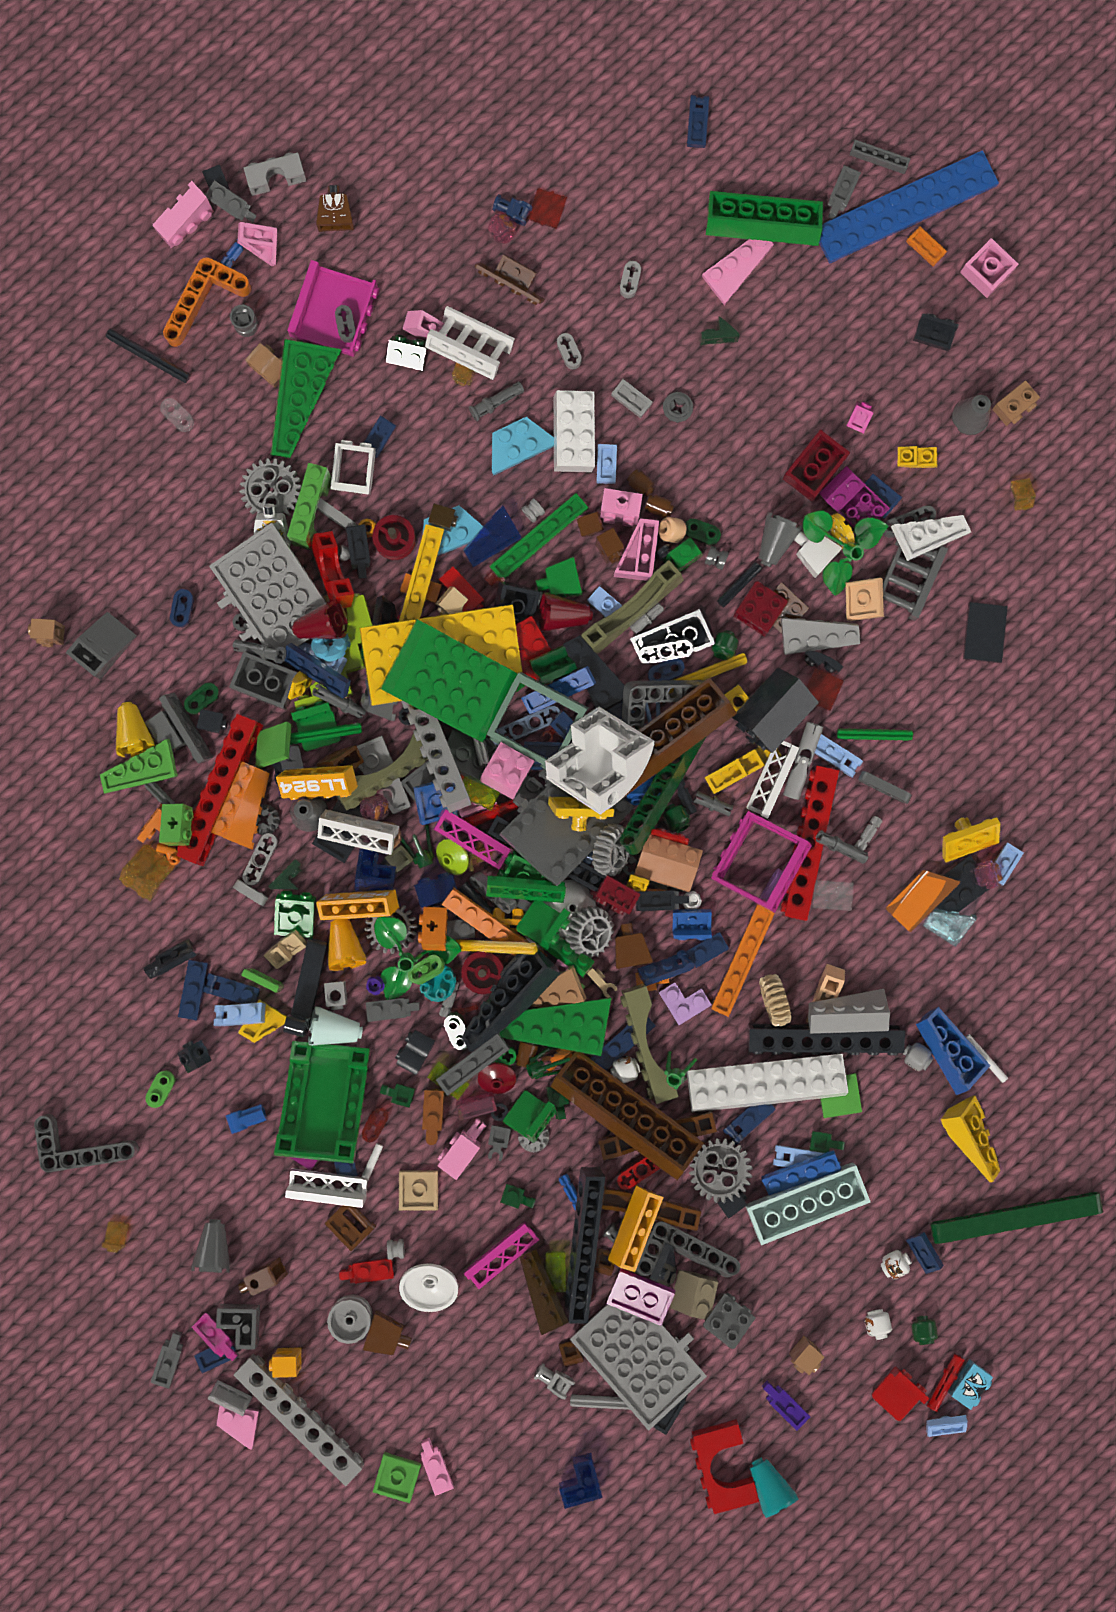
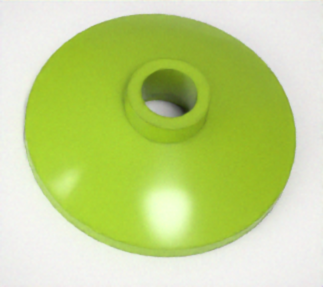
M444 839L438 844L436 855L443 869L453 875L464 873L469 866V857L466 850L449 839Z

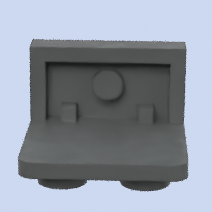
M719 1293L715 1299L718 1303L704 1321L703 1327L730 1349H734L756 1317L751 1314L752 1311L744 1305L740 1306L735 1302L736 1298L731 1294Z

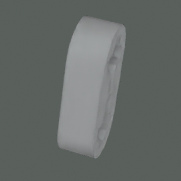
M629 261L624 267L620 284V293L624 298H632L637 291L641 267L636 261ZM631 267H635V271H637L634 272L633 278L629 277ZM628 282H631V289L633 290L626 292L625 288Z
M568 333L559 335L557 347L565 365L569 369H577L581 365L582 358L573 337ZM563 339H565L566 341H570L568 343V350L564 344L561 345ZM570 353H572L574 358H577L575 364L572 361L569 362Z
M239 879L233 885L234 889L261 906H264L268 900L267 896Z

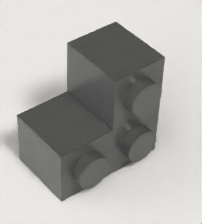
M220 1304L217 1308L216 1328L236 1329L235 1349L255 1350L259 1344L260 1305Z

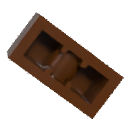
M614 528L596 537L595 545L606 564L610 562L614 564L621 560L624 546Z

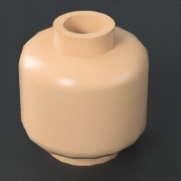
M666 517L659 524V536L667 542H681L686 535V524L679 518Z

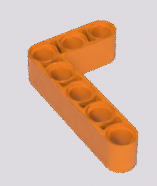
M207 257L200 259L164 328L163 335L168 343L174 347L183 343L213 284L238 296L246 297L251 292V285L247 277ZM207 266L212 267L210 271L204 272V269ZM223 275H229L226 280H221ZM198 283H203L201 288H195ZM240 283H246L243 288H237ZM190 299L195 300L192 305H187ZM181 316H186L183 322L178 321ZM172 333H178L175 338H169Z

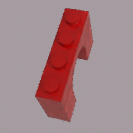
M454 567L450 568L439 578L440 583L446 589L454 587L468 599L462 607V612L484 608V599Z
M737 1419L692 1431L693 1438L690 1439L692 1450H697L698 1457L695 1458L697 1469H702L703 1477H700L703 1489L708 1491L709 1496L705 1497L708 1509L712 1508L713 1513L718 1514L759 1502L752 1477L734 1482H722L716 1479L710 1471L712 1459L719 1451L744 1444Z

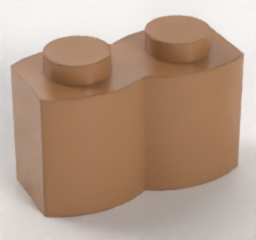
M259 343L245 361L255 372L276 388L279 385L282 357L277 358L273 355L274 350L267 344L263 346Z

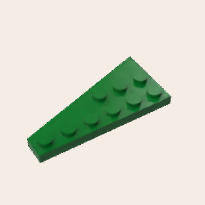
M284 340L270 455L291 458L300 435L309 420L308 418L342 349Z
M612 998L525 1010L499 1034L502 1038L602 1056Z

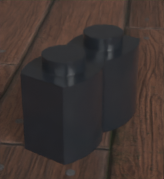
M415 1029L414 1032L410 1031L405 1039L407 1045L404 1050L400 1048L395 1059L398 1060L397 1065L417 1075L436 1040Z

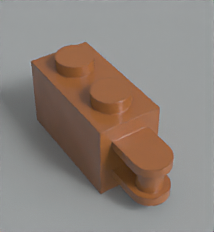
M426 1088L424 1090L422 1130H426V1142L429 1145L436 1144L438 1132L443 1129L445 1100L443 1089Z

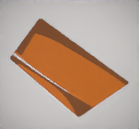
M923 870L886 907V910L909 932H912L960 884V881Z

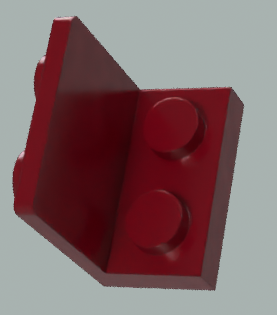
M756 581L733 617L765 637L788 601Z
M607 875L604 877L597 892L593 890L589 892L593 895L592 899L604 906L608 903L610 905L609 909L621 915L624 913L630 915L641 895Z

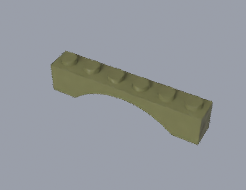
M668 560L654 572L647 583L627 603L611 615L593 624L581 635L582 638L596 654L600 653L684 581L682 574Z
M413 734L404 753L391 765L375 773L355 776L358 787L348 797L337 795L345 809L349 810L350 808L357 807L364 799L373 797L378 790L390 786L397 778L404 777L413 768L423 765L428 758H423L419 747L423 746L421 740L416 741ZM434 737L428 738L427 741H428V742H431V741H433L435 738H434Z
M640 984L621 990L623 995L620 996L623 1008L626 1007L628 1012L625 1018L628 1026H632L633 1033H631L633 1044H637L639 1050L636 1052L639 1063L642 1062L644 1068L641 1070L644 1081H648L649 1088H647V1094L649 1099H653L658 1104L677 1098V1090L668 1085L666 1081L667 1075L664 1074L665 1071L656 1064L648 1048L646 1022L652 1003L647 986Z

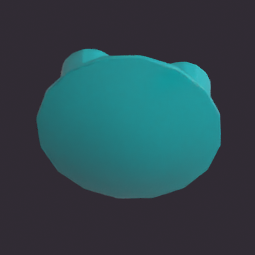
M445 965L441 974L420 985L421 993L430 1001L440 1002L446 1000L455 990V973L450 967Z

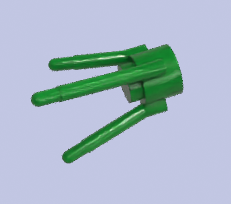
M668 1051L666 1070L664 1072L667 1075L666 1081L668 1085L678 1089L687 1080L684 1076L697 1059L693 1058L684 1070L679 1068L671 1070V1051Z

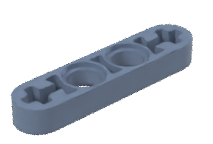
M549 706L498 728L496 732L504 735L507 733L505 729L509 728V733L512 736L511 740L516 741L550 726L549 724L553 719L551 717L546 719L548 723L544 724L540 714L544 713L545 717L552 710L558 713L556 715L558 717L561 711L556 706ZM533 717H537L541 721L540 726L537 728L531 727L529 723ZM515 725H520V726H522V728H523L522 734H521V735H515V734H513V732H512L513 726H515Z

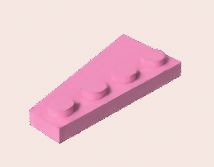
M749 239L702 274L703 279L724 306L772 249L774 244L771 241Z

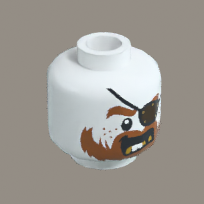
M630 1056L613 1061V1068L610 1069L611 1075L623 1084L637 1079L638 1073H640L636 1059H632Z
M895 1250L883 1257L881 1267L888 1278L898 1279L909 1273V1264L912 1262L907 1253L903 1254L901 1251Z
M883 1309L867 1312L868 1315L864 1321L868 1335L875 1336L876 1340L887 1338V1333L892 1331L889 1314L883 1312Z

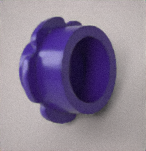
M372 976L367 980L366 988L373 995H378L384 990L385 984L381 977Z

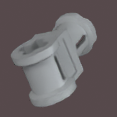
M541 1363L534 1375L535 1380L539 1379L546 1383L547 1389L564 1400L571 1385L575 1384V1380L567 1374L557 1370L553 1372L546 1368L543 1363Z

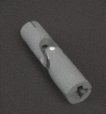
M812 722L806 723L799 744V750L795 757L796 765H794L790 772L783 795L797 800L800 799L807 778V767L812 763L823 726ZM803 749H809L811 751L810 759L804 755H799Z

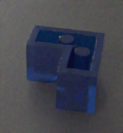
M360 848L354 891L394 890L396 866L378 864L379 852Z
M446 872L437 875L438 879L430 880L429 877L418 880V884L414 885L421 908L441 903L453 888L458 890L453 874L449 875Z
M592 1453L573 1457L576 1478L559 1482V1490L565 1509L603 1498Z

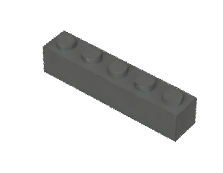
M858 140L854 141L850 156L905 174L910 162V158Z

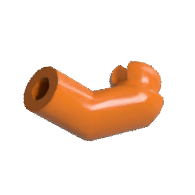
M158 842L156 852L165 854L171 865H177L181 858L176 856L178 852L176 847Z

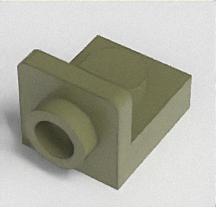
M401 845L393 851L392 855L386 856L380 865L386 875L394 878L398 872L412 863L414 859Z

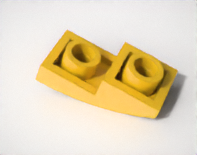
M898 447V467L937 468V447Z
M299 671L293 678L288 698L291 700L302 696L306 688L312 683V679Z
M630 874L626 886L636 892L646 891L649 879Z

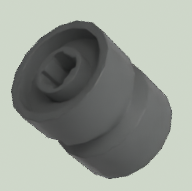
M238 305L232 309L230 320L236 332L243 337L254 335L258 330L259 324L253 310L247 305Z

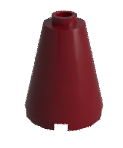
M544 593L541 597L539 613H541L542 619H539L541 631L587 625L592 620L593 611L589 608V605L550 593Z
M336 600L328 601L294 620L292 632L299 639L344 638L348 630H345V624H348L346 613L341 604L335 603Z

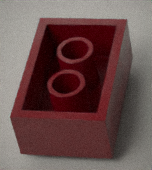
M820 429L785 473L783 480L813 502L847 459L850 452Z

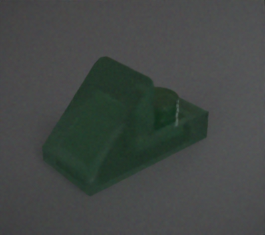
M718 316L717 320L718 331L706 329L700 334V345L735 343L739 339V332L720 316Z
M295 859L268 887L273 890H300L290 878H295L302 871L300 868L303 864L298 859Z

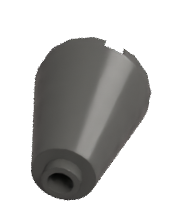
M977 395L959 401L952 412V421L958 428L957 430L966 435H976L982 432L990 421L991 402L989 398L985 395Z
M770 512L766 515L758 557L762 559L761 564L771 567L772 564L777 565L803 527L798 525L796 528L797 523L778 515H773L772 518L773 513Z
M319 796L313 799L301 797L292 803L290 817L298 829L306 832L318 830L319 817L325 809L328 810L326 802Z
M209 1219V1223H205L191 1265V1271H195L196 1267L199 1268V1272L222 1273V1269H227L226 1273H230L231 1268L225 1224H221V1220Z

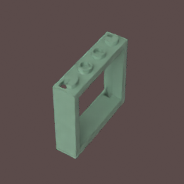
M519 672L487 735L490 736L491 741L497 744L502 742L530 759L536 760L546 770L545 760L547 758L496 732L520 683L577 712L578 715L573 723L585 716L588 707ZM571 728L559 751L570 745L572 741Z

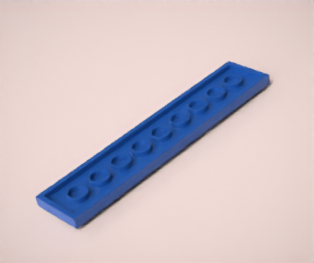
M982 150L822 224L819 244L830 264L997 187L999 182Z

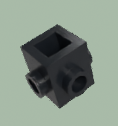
M192 1040L182 1046L183 1050L177 1053L187 1073L212 1061L202 1040L196 1043Z

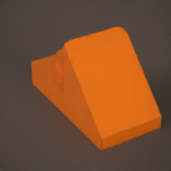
M162 804L158 806L138 833L137 839L142 843L147 838L150 840L156 830L160 832Z

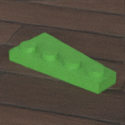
M166 739L145 752L130 758V760L100 774L104 793L178 777L170 739Z

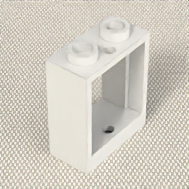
M341 440V444L336 443L331 489L371 494L376 449L371 448V444L360 443V446H354L352 441ZM343 449L369 453L366 486L339 483Z

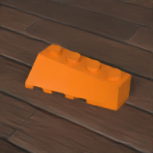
M245 762L241 763L211 833L253 850L254 843L252 840L258 829V826H256L257 817L261 815V799L265 796L270 773Z

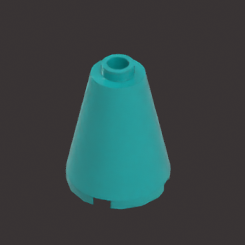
M760 1457L752 1462L753 1466L750 1470L765 1518L780 1512L779 1510L786 1509L799 1500L796 1492L768 1459L763 1460Z

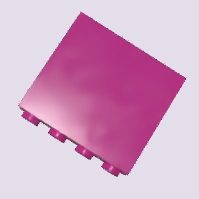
M311 260L287 330L290 337L315 345L342 349L340 353L354 357L356 351L359 352L361 348V335L365 334L367 330V317H370L373 312V299H377L379 294L376 280H373L371 283L320 267L318 262ZM341 305L348 306L353 314L356 333L353 342L350 343L343 342L338 334L335 311ZM342 311V315H340L343 318V322L347 321L345 311ZM346 326L344 334L346 335V337H349V334L352 332H350L348 326Z

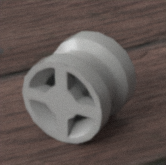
M532 499L528 506L521 508L533 523L537 521L538 516L545 514L544 509L535 499Z
M403 1239L398 1241L387 1240L388 1260L394 1257L404 1259Z

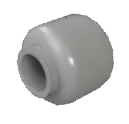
M918 1042L913 1046L908 1045L903 1053L906 1056L905 1064L918 1072L923 1069L926 1071L934 1058L931 1056V1050Z

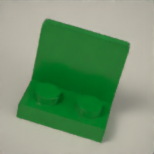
M524 1091L503 1122L535 1143L557 1111L555 1105L549 1101L545 1104L529 1092Z

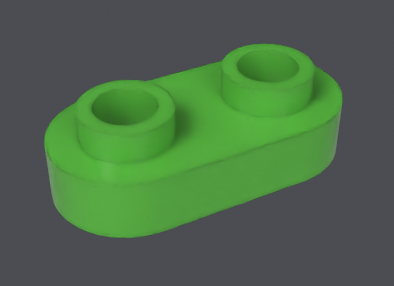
M431 955L415 964L413 969L408 972V978L417 985L424 984L443 972L445 962L441 957Z
M165 1070L156 1075L145 1098L146 1103L150 1107L158 1108L166 1102L175 1084V1076L172 1072ZM163 1077L167 1079L166 1084H163L161 1082V1079ZM153 1095H157V1096H158V1101H157V1102L153 1101V1099H152V1096H153Z

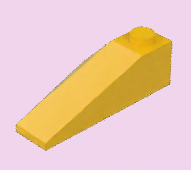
M973 1095L950 1107L941 1118V1122L949 1137L989 1182H994L1000 1172L995 1150L989 1145V1130L984 1128L982 1121L985 1118L984 1112L976 1096Z

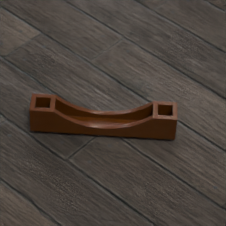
M711 1111L673 1119L695 1137L717 1132ZM615 1134L598 1138L603 1160L637 1151Z
M604 1186L602 1209L626 1213L633 1193ZM662 1200L655 1220L697 1231L701 1210L697 1207Z

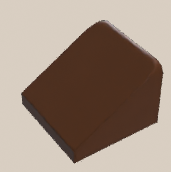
M599 512L577 519L582 537L592 536L604 530Z
M598 1248L594 1272L608 1276L612 1275L615 1264L608 1260L611 1251Z
M572 1341L559 1344L565 1367L584 1362L582 1353Z

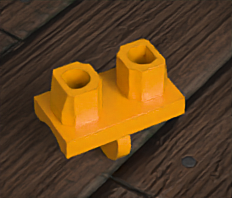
M495 908L493 916L510 927V925H518L524 913L523 909H514L512 911V919H505V912L500 908Z

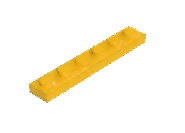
M425 525L399 622L421 618L444 533L442 528Z

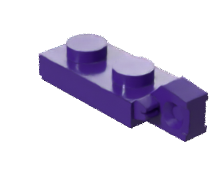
M768 1381L762 1385L763 1389L768 1393L766 1399L769 1404L798 1431L810 1418V1415L779 1385L774 1388Z

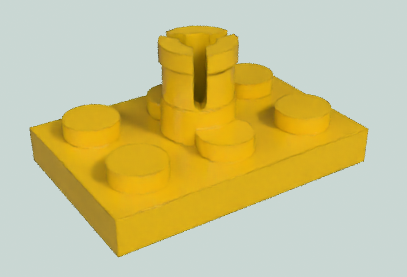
M549 797L548 805L555 816L561 819H567L569 816H572L571 828L574 831H586L588 817L607 819V817H613L614 815L613 807H610L602 814H598L574 797Z
M967 817L958 819L955 822V827L958 831L950 832L943 836L942 857L946 863L999 844L1000 822L998 818L986 819L974 826L971 825Z

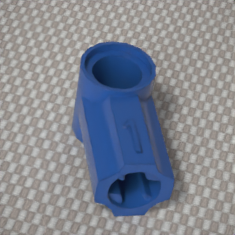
M262 1104L225 1115L231 1134L267 1120V1114Z

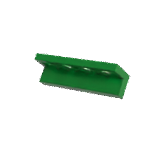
M488 876L486 896L564 903L566 893L565 882H562L559 886H553L549 881Z

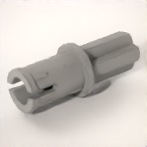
M657 603L630 626L631 630L637 635L648 624L651 625V621L663 612L664 608L662 605Z

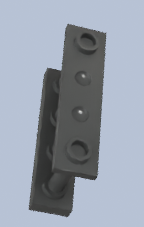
M896 540L895 545L897 548L883 579V599L907 609V612L910 613L908 618L916 621L921 614L948 548L940 546L937 550L934 549V551L931 550L922 554L929 557L932 561L930 567L924 568L899 557L902 549ZM898 564L923 575L922 577L925 578L923 584L916 585L893 575L892 572L895 565ZM888 581L915 592V595H917L915 602H908L885 592Z

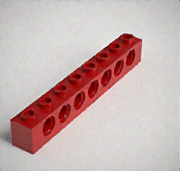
M236 714V717L233 718L230 724V731L223 740L221 752L216 756L215 766L208 775L206 787L201 791L198 806L193 810L190 844L178 846L176 856L204 866L217 836L211 833L239 767L242 762L248 763L258 735L264 725L239 714ZM244 733L243 738L239 740V735ZM236 750V755L231 758L232 752ZM228 768L229 771L227 775L224 776V770ZM220 785L221 790L219 793H216V789ZM213 803V809L209 811V805ZM203 821H205L206 825L203 829H201V824ZM198 839V844L194 847V840Z
M815 766L814 770H810L808 780L811 781L810 788L806 789L804 799H807L806 807H802L800 818H803L802 826H798L796 835L804 840L811 838L813 840V847L810 848L806 855L809 859V865L807 867L800 866L786 892V900H783L781 903L780 911L783 912L782 916L802 921L808 920L823 850V844L816 842V835L819 831H824L825 833L827 831L839 770ZM818 782L825 784L824 792L817 790L816 785ZM815 800L821 803L819 811L814 810L812 807V803ZM810 819H814L817 822L815 830L810 829L808 826ZM794 844L792 855L798 846L797 844ZM799 875L805 878L803 886H799L796 882V878ZM794 894L801 896V903L798 905L792 901Z

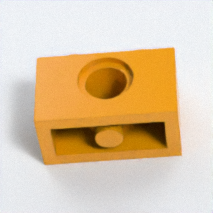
M301 1347L278 1348L275 1354L272 1355V1359L269 1360V1371H272V1378L297 1377L302 1367Z

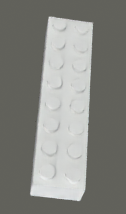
M843 1054L690 1070L687 1072L692 1113L839 1097L848 1094Z

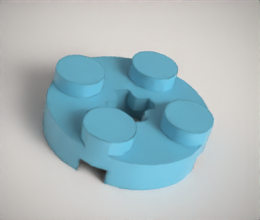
M348 634L341 639H313L311 643L315 656L328 662L343 657L346 654L345 650L347 647L350 648L351 645Z

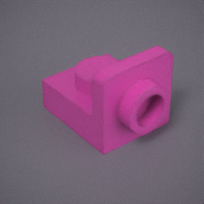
M863 401L861 404L857 402L846 426L864 434L874 413V410L871 409L872 406Z

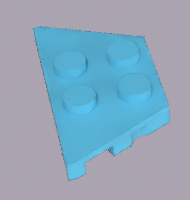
M527 417L493 432V476L554 447V437Z
M456 506L451 508L456 510V516L459 517L456 528L452 527L451 532L444 530L437 556L489 536L490 533L462 507ZM429 518L424 519L423 532L425 525H429Z

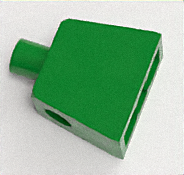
M690 537L669 552L663 562L664 564L668 560L672 564L674 562V566L681 572L701 558L703 554Z
M574 557L547 567L545 569L546 578L536 580L538 591L549 589L550 594L560 597L582 596Z

